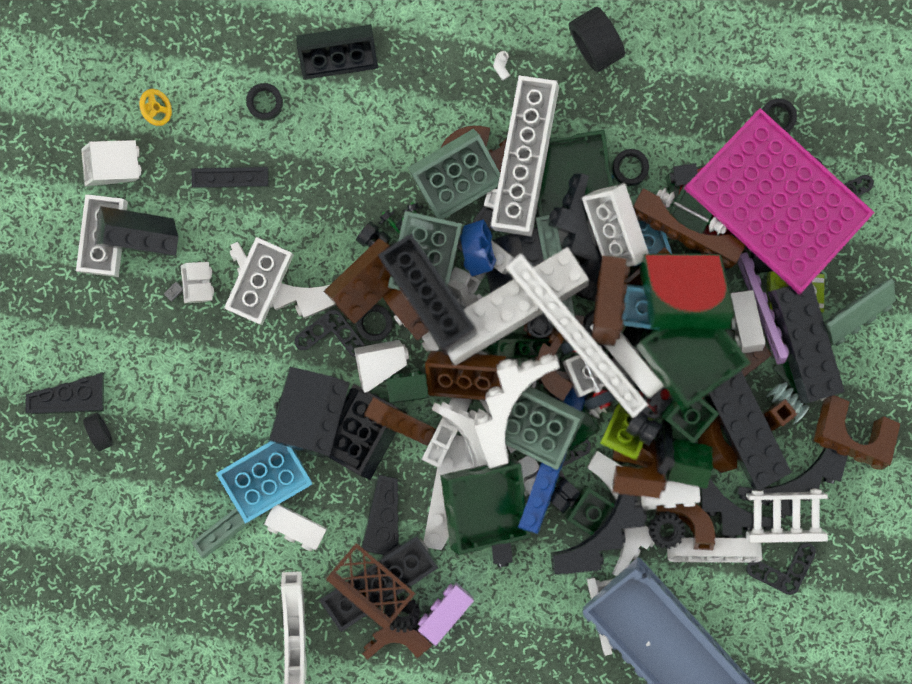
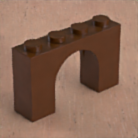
M835 395L824 399L813 441L819 443L824 448L836 450L840 455H848L857 462L869 464L877 470L890 466L900 423L884 416L877 419L873 423L869 443L862 445L852 440L846 431L845 419L849 401Z
M653 439L649 446L643 443L636 460L612 450L613 461L634 463L644 467L632 468L616 465L613 477V493L660 499L661 492H665L666 480L665 475L657 472L655 439Z

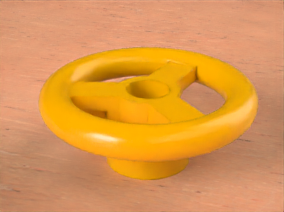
M148 89L141 95L139 106L145 120L155 126L165 125L170 120L172 114L171 104L167 96L157 89ZM154 95H157L163 100L165 107L161 106L156 101ZM160 112L166 114L162 120L153 119Z

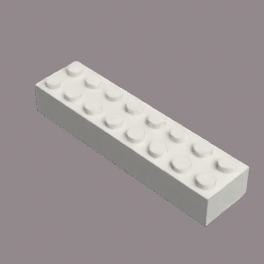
M519 76L491 222V227L494 231L532 236L559 92L557 81Z
M568 247L533 268L561 302L589 286L587 276ZM514 279L464 309L475 325L478 334L448 353L456 366L543 314V312Z

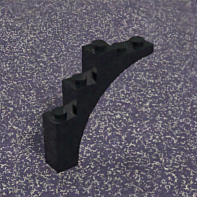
M574 173L569 180L567 194L562 200L563 206L554 207V210L550 213L549 226L568 233L563 240L562 250L568 247L574 257L581 259L578 264L588 280L598 284L602 255L596 249L590 237L582 197L585 196L589 176L582 173Z
M824 448L817 460L802 474L781 485L761 490L764 493L810 492V489L820 488L822 477L824 478L823 481L835 484V481L841 482L848 455H840L836 450ZM737 486L735 493L740 494V499L750 501L746 497V493H752V490L755 489ZM792 499L781 500V518L786 519V515L792 516ZM762 500V505L769 506V503H772L770 511H773V500Z
M711 477L707 489L699 487L700 507L708 516H717V512L720 513V534L725 535V538H737V535H742V527H744V530H752L754 528V514L741 509L728 500L715 486ZM762 516V527L764 530H771L773 528V517Z
M618 493V498L612 512L604 524L592 536L568 549L550 552L553 574L561 575L600 571L601 565H604L603 553H600V551L623 549L625 533L621 529L645 527L644 521H647L646 510H643L642 506L635 505L638 502V497Z

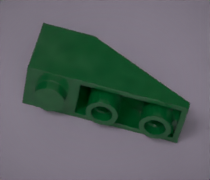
M509 333L487 346V351L492 355L506 356V358L537 357L543 343L550 347V343H548L550 339H537L524 334Z

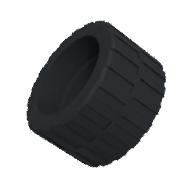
M594 7L569 22V30L577 48L594 71L600 72L625 57L626 53L622 40L614 25L601 8Z

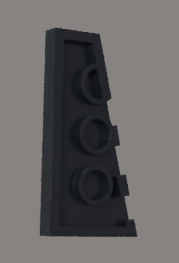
M98 373L95 376L84 377L74 382L60 384V386L49 387L26 394L25 413L29 415L104 411V373Z
M379 474L377 476L361 546L367 552L384 555L398 546L397 478Z

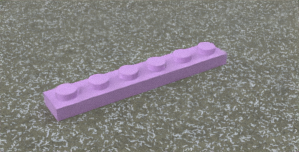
M747 252L743 253L737 261L748 291H754L760 322L777 365L785 363L789 355L786 344L782 343V333L780 328L775 325L774 312L772 309L769 310L767 304L768 297L765 292H762L759 275H756L754 272L753 259L749 258Z

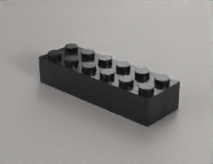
M409 234L378 254L382 264L444 355H447L478 334L475 325L412 234Z
M812 282L800 295L789 285L769 291L768 295L775 319L782 333L781 339L789 351L787 359L800 402L811 403L845 392Z
M742 371L706 395L711 407L719 413L717 419L753 489L759 491L792 473Z
M418 532L376 559L407 587H411L439 568L438 562ZM371 563L366 566L367 576L378 575L377 565ZM364 568L355 573L353 577L364 576ZM380 569V574H386ZM378 577L367 578L368 589H379ZM381 577L382 588L393 587L391 577ZM365 578L353 579V585L356 590H365ZM351 579L345 580L351 585ZM395 582V587H401L398 583ZM335 587L320 597V602L340 632L367 616L365 612ZM396 589V596L405 591V589ZM393 590L382 591L383 602H388L394 598ZM361 592V594L366 598V592ZM368 592L369 601L371 603H380V592Z

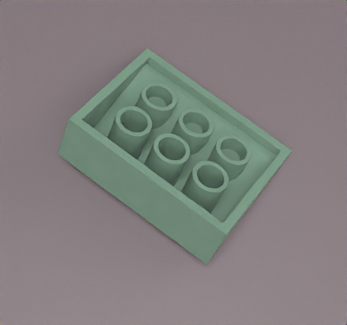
M474 129L407 168L438 219L448 217L498 187L500 179L498 168L480 135Z
M405 211L398 241L412 234L447 285L450 281L462 224ZM390 276L388 288L400 290Z
M893 279L878 283L824 321L831 345H840L846 340L845 336L849 333L854 335L862 329L860 327L862 324L873 322L877 319L876 314L881 311L885 313L893 307L891 304L896 301Z
M528 386L519 395L508 416L505 428V444L558 470L582 423L585 413Z

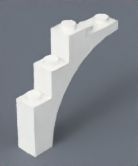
M236 242L231 244L232 250H230L233 261L237 260L240 266L237 270L240 274L247 256L241 245ZM281 283L270 308L274 307L275 310H279L297 302L298 305H295L298 315H303L306 319L336 305L323 292L329 285L303 288Z
M545 355L538 361H526L521 366H518L516 360L511 361V359L500 362V365H497V373L503 388L494 387L486 393V401L491 415L484 414L475 420V429L489 468L508 463L509 456L505 444V428L512 406L519 395L533 381L545 373L559 368L556 355Z
M442 402L441 405L434 403L432 410L449 420L463 436L470 451L473 467L488 464L475 429V420L479 416L489 415V413L478 409V412L470 410V413L461 409L456 412L452 410L453 406Z
M596 451L586 468L596 474L606 484L615 500H617L618 493H613V477L616 465H621ZM647 526L623 529L625 543H623L619 560L612 572L615 576L621 573L632 559L635 560L641 551L639 549L640 545L648 549L649 546L652 547L655 544L649 535Z
M282 572L281 592L285 652L284 684H305L307 661L302 572Z

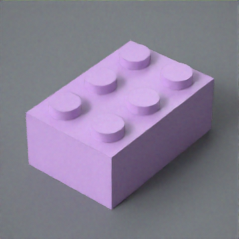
M450 583L443 591L445 596L441 600L437 598L431 605L430 609L432 611L429 615L425 613L418 622V631L435 646L474 601V597L458 583L454 585Z

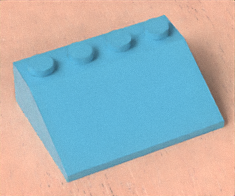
M271 441L216 473L245 524L313 484L296 451L293 448Z

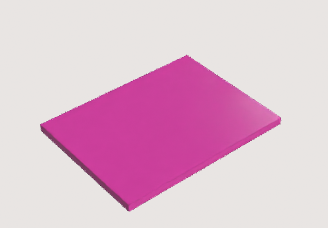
M761 108L684 187L691 196L799 295L875 213Z

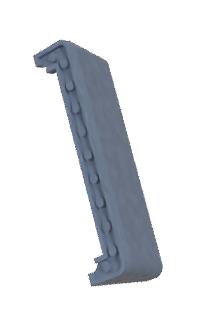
M639 557L631 562L583 607L584 617L596 625L599 634L607 637L611 647L615 650L618 649L627 664L630 663L634 667L636 674L640 678L643 677L647 684H755Z

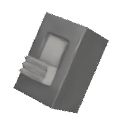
M175 282L164 295L173 302L183 292V288Z

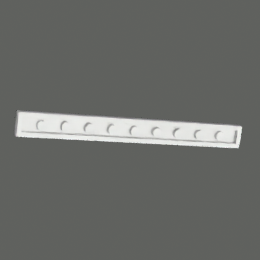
M519 254L505 266L630 416L635 417L648 404L526 259Z

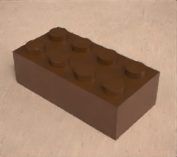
M380 238L323 291L354 324L392 289L388 288L390 274L378 254L390 246Z
M603 256L592 330V339L596 344L615 346L616 339L620 340L624 323L622 318L626 303L624 302L627 293L626 281L629 274V266H626L627 259L610 256Z
M431 351L425 362L428 396L486 400V393L494 387L503 388L497 373V365L506 360V356L474 354L455 366L448 354L444 355L441 351Z

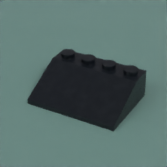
M537 227L533 228L532 236L511 233L493 240L514 258L521 254L532 268L544 262ZM494 267L492 271L487 272L490 293L515 279L509 271L506 274H502Z
M289 367L268 441L320 458L330 456L349 382L332 376Z
M353 384L345 398L330 456L328 457L354 473L371 480L397 433L365 416L372 399L375 398L406 414L407 412L369 391L364 392L361 387Z

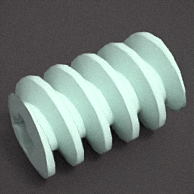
M787 382L778 384L766 397L773 395L772 403L786 399L798 414L794 417L795 421L793 424H795L807 413L809 405L802 406L803 403L797 400L799 396L797 393L791 395L793 388L786 389L788 386Z

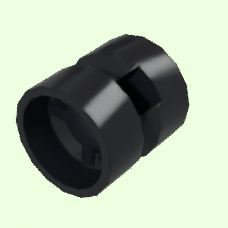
M370 221L359 233L356 241L363 247L368 246L369 248L375 243L373 241L374 238L377 240L380 238L387 244H389L392 238L384 231L379 232V227Z
M544 313L527 324L529 334L537 339L547 337L553 329V323Z
M640 411L632 419L625 432L633 437L639 436V440L649 446L662 424L654 419L648 420V415Z
M565 477L556 484L557 488L554 489L550 502L562 513L570 507L571 501L575 502L581 495Z

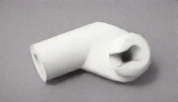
M501 51L496 55L493 65L502 81L510 77L505 68L509 58L506 51Z

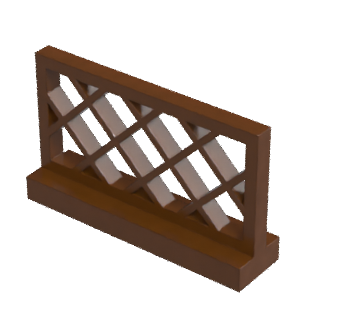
M357 543L353 545L325 578L385 630H387L392 621L416 594ZM356 548L363 554V562L352 563L351 554ZM365 556L371 561L366 562ZM374 563L377 565L378 575L367 576L366 564ZM363 564L364 576L353 577L352 565ZM350 565V577L342 578L336 573L341 566ZM380 569L386 574H380ZM378 577L379 589H368L367 578ZM381 577H391L393 587L382 588ZM365 578V590H356L353 585V579ZM351 579V585L345 580ZM395 582L398 583L401 587H395ZM396 589H405L409 593L408 597L405 600L397 601ZM393 590L394 601L383 602L382 591ZM379 591L380 603H371L368 598V592ZM361 592H366V598L361 594ZM384 604H394L395 612L390 618L383 612ZM375 605H381V610H379Z

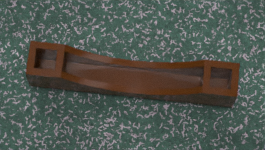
M644 188L633 204L638 221L649 224L652 229L666 233L669 238L679 240L687 248L695 249L701 252V254H721L723 267L725 268L729 267L731 269L737 263L745 247L743 242L729 234L721 236L705 235L688 229L668 212L659 196Z

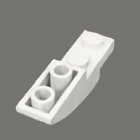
M451 398L449 405L453 406L452 410L456 412L459 409L467 412L472 399ZM442 416L421 459L437 468L440 467L458 431L444 416Z

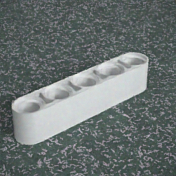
M622 332L620 340L616 339L615 346L605 345L649 398L664 387L650 365Z
M681 538V544L677 543V547L671 546V549H667L668 561L750 563L762 560L761 543H750L746 538H715L713 550L693 549V538Z

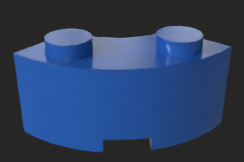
M484 219L465 225L462 234H460L465 259L464 267L470 272L472 277L492 271L497 261L492 249V233Z

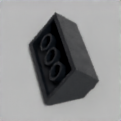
M372 24L296 36L303 80L378 69Z
M100 206L95 245L163 256H176L178 233L174 218Z

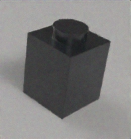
M697 164L674 166L671 172H669L670 184H674V188L686 186L698 174Z
M511 543L492 545L493 564H497V567H508L509 563H513Z

